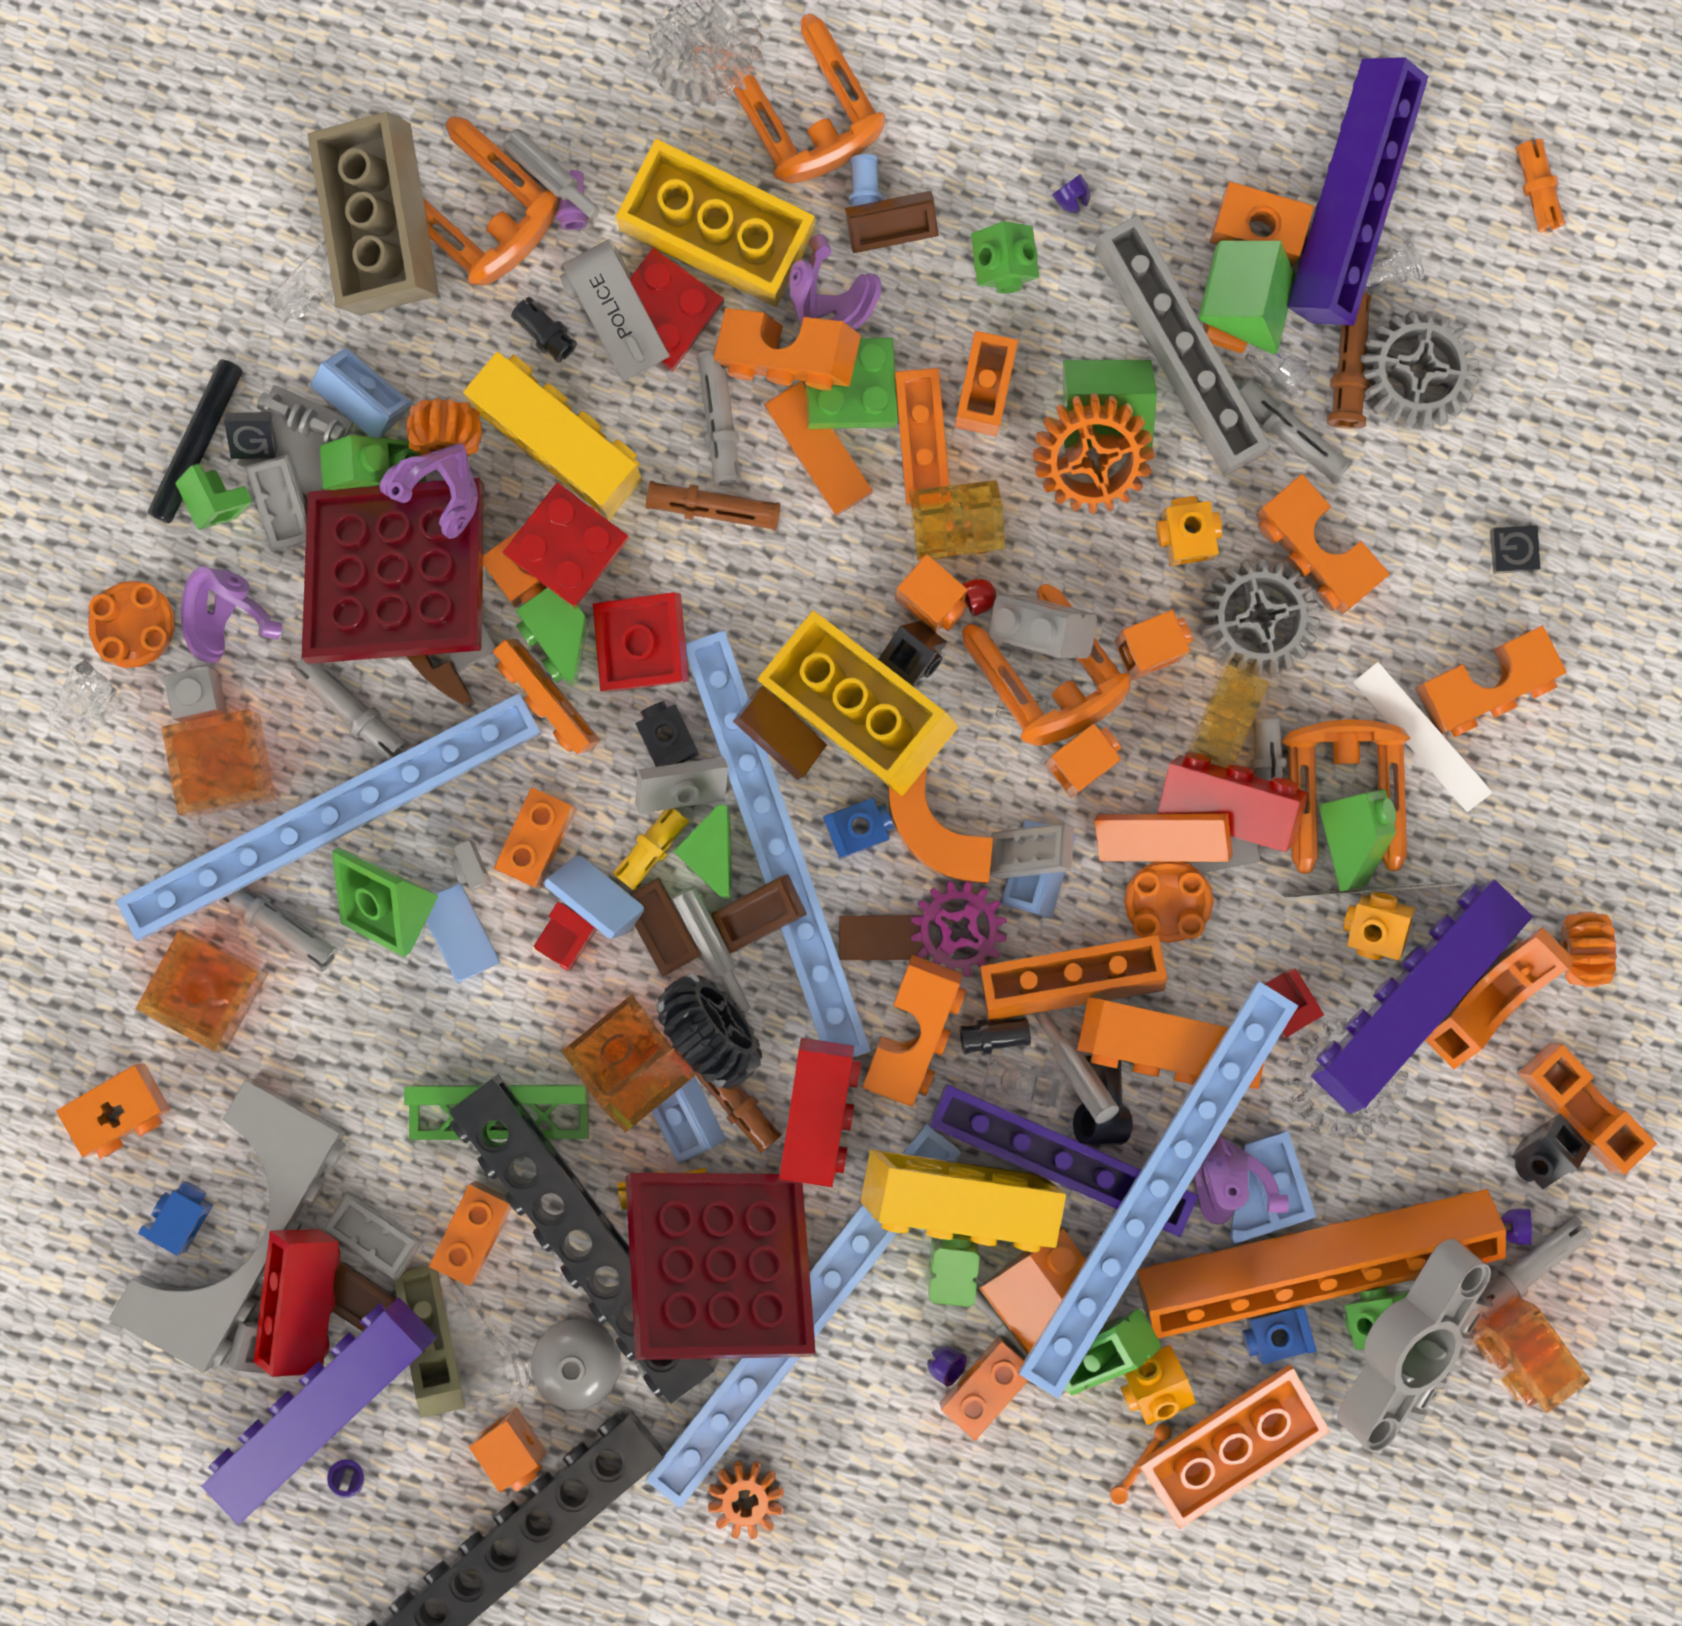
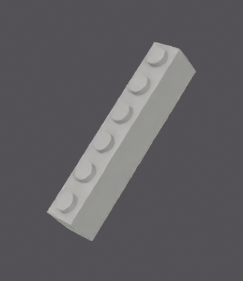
M1139 215L1101 234L1094 249L1223 476L1225 477L1263 456L1270 447L1268 440Z

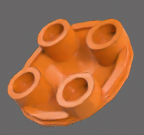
M140 581L120 582L106 589L102 594L94 596L89 603V637L95 651L99 653V656L104 661L123 668L143 667L157 660L169 647L175 631L174 612L167 597L153 585Z
M1151 862L1136 872L1127 885L1124 898L1127 917L1132 923L1135 933L1141 938L1159 935V940L1166 943L1199 937L1204 932L1205 924L1210 919L1214 903L1210 883L1200 870L1187 862Z

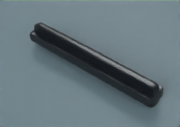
M225 359L218 361L150 504L148 514L151 517L168 524L173 521L183 500L175 483L190 466L200 464L242 375V369L237 364Z

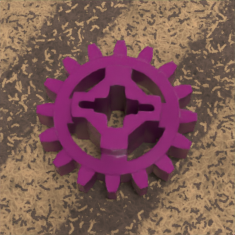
M949 881L946 883V893L942 895L934 887L930 889L933 898L930 904L925 901H918L917 905L924 913L922 917H911V922L920 926V932L910 937L912 941H922L924 947L917 953L920 958L930 954L933 957L931 962L939 965L942 963L946 965V968L954 971L956 967H961L964 976L970 977L971 965L976 964L979 968L980 966L987 965L984 960L987 955L999 958L1000 953L993 947L995 941L1004 942L1007 940V937L997 933V926L1007 923V919L995 917L993 913L1001 905L999 901H993L988 904L984 901L987 896V889L982 888L975 895L971 893V882L965 881L962 890L956 891L953 882ZM952 899L968 900L962 909L958 911L947 912L940 907L941 904ZM981 910L988 922L987 938L978 932L976 919ZM941 916L957 922L962 917H965L968 920L965 928L970 931L971 936L976 938V941L973 942L969 938L965 939L963 937H957L955 941H952L949 938L952 931L947 927V923L941 920ZM930 920L939 925L941 940L936 948L931 943L929 937ZM970 946L977 951L976 954L968 958H950L957 948Z

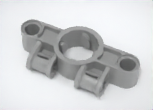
M1455 1239L1443 1241L1435 1248L1407 1296L1387 1308L1375 1321L1367 1336L1364 1349L1367 1362L1341 1404L1337 1419L1348 1432L1371 1452H1378L1386 1448L1396 1437L1406 1418L1425 1419L1428 1414L1426 1407L1436 1390L1444 1388L1447 1383L1445 1376L1455 1365L1462 1344L1470 1345L1474 1338L1471 1332L1483 1312L1489 1313L1493 1307V1304L1482 1295L1490 1280V1267Z

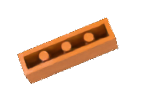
M1159 935L980 966L981 984L988 1021L1086 1005L1088 997L1109 1001L1165 991L1167 982Z
M1088 997L1077 1051L1091 1053L1090 1063L1113 1068L1118 1067L1119 1060L1133 1062L1132 1072L1159 1077L1160 1069L1175 1071L1174 1081L1194 1085L1228 1027ZM1264 1063L1249 1088L1259 1090Z

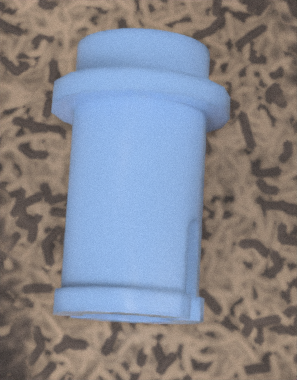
M859 154L851 157L853 193L849 195V204L857 206L882 201L883 194L878 191L877 156L873 154Z

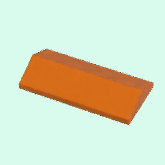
M1289 1364L1137 1463L1177 1527L1181 1529L1330 1433V1430L1295 1370Z

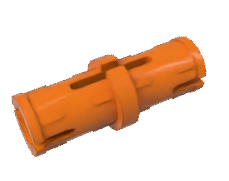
M1536 139L1534 145L1532 140L1518 145L1515 150L1518 153L1526 182L1522 186L1525 196L1530 197L1537 223V231L1542 233L1547 231V227H1550V230H1554L1564 226L1566 220L1563 217L1556 192V187L1559 186L1558 178L1551 173L1544 148V140Z

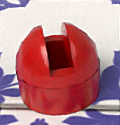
M978 578L962 583L968 589L964 600L973 617L983 614L993 607L997 595L992 583Z

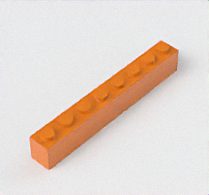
M1488 1189L1472 1193H1461L1446 1199L1418 1203L1407 1208L1385 1213H1374L1368 1217L1342 1223H1331L1320 1228L1298 1233H1287L1281 1237L1255 1243H1244L1229 1249L1201 1253L1194 1257L1168 1263H1157L1150 1267L1138 1269L1140 1297L1147 1320L1159 1339L1417 1279L1435 1248L1448 1239L1457 1240L1484 1263L1505 1259L1506 1229Z

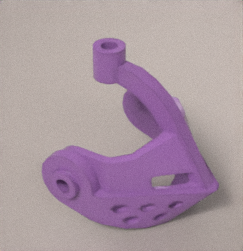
M815 235L809 241L813 251L809 261H796L789 276L790 296L800 326L802 325L803 317L819 319L834 312L835 317L829 320L843 321L856 330L870 317L880 297V278L876 274H861L845 293L837 296L817 294L819 269L823 259L830 256L831 248L824 235Z
M456 444L422 456L403 459L399 464L387 470L380 483V491L383 494L401 503H406L411 499L412 488L428 473L437 469L448 484L451 493V500L439 520L442 534L449 539L457 537L464 530L476 511L478 501L477 486L463 444Z
M204 566L198 567L190 574L183 591L181 604L183 636L190 652L201 661L215 663L221 660L225 650V624L236 606L249 613L259 625V636L278 640L281 635L282 623L271 621L267 612L259 604L247 597L250 588L248 581L242 576L230 572V570ZM209 590L216 593L213 613L207 611Z
M1220 1135L1194 1176L1201 1213L1205 1220L1216 1225L1229 1221L1234 1211L1244 1206L1249 1197L1248 1170L1260 1179L1265 1188L1268 1212L1287 1213L1289 1207L1288 1195H1279L1278 1185L1274 1176L1264 1164Z

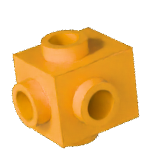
M1197 496L1172 500V506L1166 507L1161 514L1162 520L1156 521L1159 547H1166L1169 567L1214 560L1219 554L1217 539L1222 538L1223 535L1219 512L1212 513L1211 501L1198 502ZM1184 526L1191 527L1194 533H1189Z
M1372 892L1371 896L1363 894L1357 906L1349 905L1345 916L1343 931L1350 932L1347 946L1357 949L1356 953L1368 959L1381 960L1384 956L1400 961L1406 948L1416 908L1397 903L1398 899L1387 893Z
M1171 1345L1161 1348L1138 1369L1124 1374L1127 1384L1120 1387L1130 1412L1139 1409L1146 1425L1159 1420L1169 1419L1177 1412L1196 1404L1188 1379Z

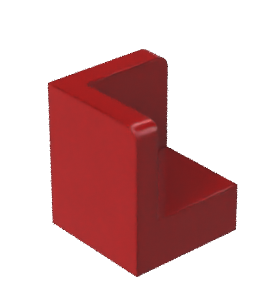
M557 902L548 916L551 919L534 944V948L559 964L564 970L571 971L597 929L576 911L561 902Z
M1296 968L1288 969L1264 984L1298 1005L1279 1036L1280 1038H1287L1324 1016L1323 1011Z

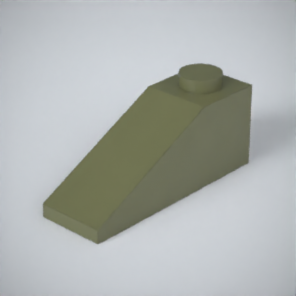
M429 1266L406 1270L399 1280H394L397 1299L400 1297L437 1336L410 1364L420 1417L424 1418L466 1408L439 1272Z

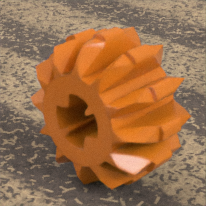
M435 398L434 401L425 399L419 401L418 404L410 407V414L407 417L406 431L409 448L420 452L422 456L456 444H463L469 457L478 452L479 443L481 442L482 422L480 421V411L470 407V404L466 402L458 403L454 402L453 399L441 400Z
M1578 912V914L1567 915L1561 928L1562 938L1560 943L1575 960L1569 969L1565 971L1566 980L1569 984L1584 987H1599V985L1610 984L1616 972L1617 942L1615 941V929L1612 926V920L1607 914H1598L1596 912Z
M737 1460L734 1462L735 1477L728 1470L721 1468L718 1471V1477L724 1485L715 1483L709 1486L708 1492L720 1499L710 1502L708 1504V1511L710 1513L724 1512L717 1519L716 1527L722 1529L731 1521L733 1523L731 1537L735 1539L740 1535L741 1526L747 1527L750 1539L757 1538V1523L765 1530L771 1531L774 1523L768 1514L778 1516L782 1515L783 1506L772 1501L784 1495L783 1487L774 1486L767 1488L776 1478V1473L770 1470L762 1478L758 1477L761 1465L759 1461L752 1463L750 1473H744V1464L741 1460ZM741 1490H749V1497L753 1494L757 1496L753 1500L751 1509H742L743 1503H740L738 1506L735 1504L734 1501L738 1500Z

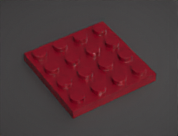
M480 477L474 478L478 492L476 511L464 530L453 539L443 535L442 527L439 525L441 515L451 500L450 488L445 480L418 482L412 488L411 499L406 503H401L386 496L380 491V486L308 492L301 658L307 664L481 651L484 483Z
M631 1172L625 1177L635 1360L810 1357L816 1354L803 1183L779 1179L780 1174Z

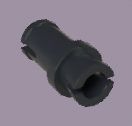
M527 297L525 301L522 300L512 311V319L517 321L537 341L536 347L542 353L548 352L557 363L568 358L575 350L577 342L567 334V327L561 321L554 322L535 303L532 297Z
M1027 1017L988 1023L987 1019L977 1020L976 1025H963L959 1028L964 1055L979 1051L982 1056L990 1055L994 1049L1031 1045V1034Z

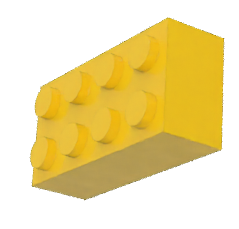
M655 138L615 216L619 231L776 308L789 284V276L796 261L801 260L815 232L814 215Z
M497 351L463 391L471 407L480 411L481 417L607 520H610L643 481L638 469L640 463L635 459L637 455L618 439L612 444L605 439L606 436L600 431L602 426L586 412L581 411L578 415L574 414L571 411L572 408L566 403L568 399L553 385L547 382L542 388L537 383L538 380L532 375L533 370L520 358L512 354L507 359Z
M814 610L811 611L757 678L775 697L902 797L959 727L942 708Z
M870 1149L860 1202L872 1214V1218L882 1223L881 1228L887 1231L908 1233L909 1227L926 1229V1235L938 1239L951 1240L954 1233L970 1236V1241L981 1245L996 1246L997 1240L1014 1242L1013 1247L1020 1250L1040 1252L1041 1246L1052 1248L1057 1246L1066 1193L1047 1178L1035 1173Z

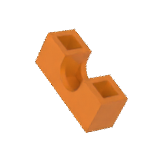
M725 308L713 359L728 369L727 374L729 376L747 381H752L754 375L766 376V379L770 382L787 386L792 385L793 380L806 381L805 384L812 388L827 391L832 389V385L850 386L861 335L845 322L803 317L800 333L796 340L788 347L780 349L779 342L783 326L764 312Z
M1301 474L1256 514L1261 521L1258 523V528L1271 543L1276 544L1279 541L1290 554L1287 557V561L1294 571H1298L1303 578L1308 575L1319 587L1316 590V594L1322 603L1330 610L1334 611L1337 608L1344 614L1388 577L1390 573L1362 541L1343 554H1330L1319 547L1314 537V527L1317 520L1331 506L1308 479Z
M1543 625L1493 649L1502 670L1501 678L1494 688H1484L1473 682L1464 664L1415 687L1432 724L1441 734L1451 730L1455 738L1479 726L1475 718L1488 711L1491 712L1493 718H1496L1518 707L1515 698L1530 691L1533 699L1558 687L1554 679L1566 674L1567 671Z
M911 955L893 1006L911 1013L918 1020L921 1031L915 1038L905 1042H898L881 1036L862 1088L913 1107L918 1094L927 1095L935 1071L928 1069L933 1053L942 1056L951 1030L943 1028L949 1012L955 1015L958 1014L966 994V989L959 987L962 973Z
M1548 1043L1517 1073L1556 1115L1561 1114L1591 1145L1590 1151L1610 1172L1626 1175L1657 1145L1626 1110H1621L1614 1106L1597 1090L1591 1082L1594 1076L1563 1044Z

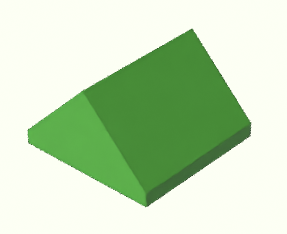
M1218 242L1215 247L1198 320L1273 355L1277 353L1288 312L1287 304L1296 277L1282 242Z
M1152 360L1063 361L1064 406L1068 411L1074 409L1072 399L1075 396L1080 397L1083 406L1090 405L1089 398L1093 393L1098 395L1100 405L1104 406L1109 396H1113L1117 401L1116 410L1128 403L1132 406L1133 410L1131 417L1138 415L1143 417L1145 425L1142 430L1150 431L1152 441L1146 446L1153 447L1157 391ZM1092 425L1094 431L1101 435L1115 433L1116 437L1123 435L1110 426ZM1078 429L1064 440V448H1070L1077 443L1080 436ZM1087 439L1088 447L1093 448L1091 439Z
M717 805L673 852L721 898L732 899L730 809L727 805Z
M339 847L333 850L332 857L341 924L402 957L410 954L438 895L358 855Z

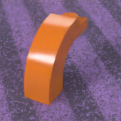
M927 767L903 797L889 787V809L896 832L908 851L920 863L933 872L949 879L978 884L989 883L993 838L957 834L938 823L928 808L925 796Z
M1543 927L1523 942L1518 940L1498 956L1425 1041L1453 1069L1457 1068L1483 1050L1494 1032L1513 1011L1542 987L1568 970L1575 959Z

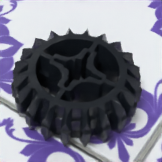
M691 973L679 978L677 981L675 980L664 989L665 992L658 997V1003L656 1004L659 1014L658 1020L664 1026V1034L673 1043L672 1047L681 1054L682 1060L688 1062L693 1072L700 1073L704 1081L712 1082L714 1086L720 1089L722 1087L731 1089L735 1085H740L755 1073L754 1071L761 1065L760 1059L762 1058L759 1040L753 1034L754 1028L747 1023L746 1015L738 1010L736 1003H733L727 997L726 992L720 991L715 983L708 982L705 977L696 976Z

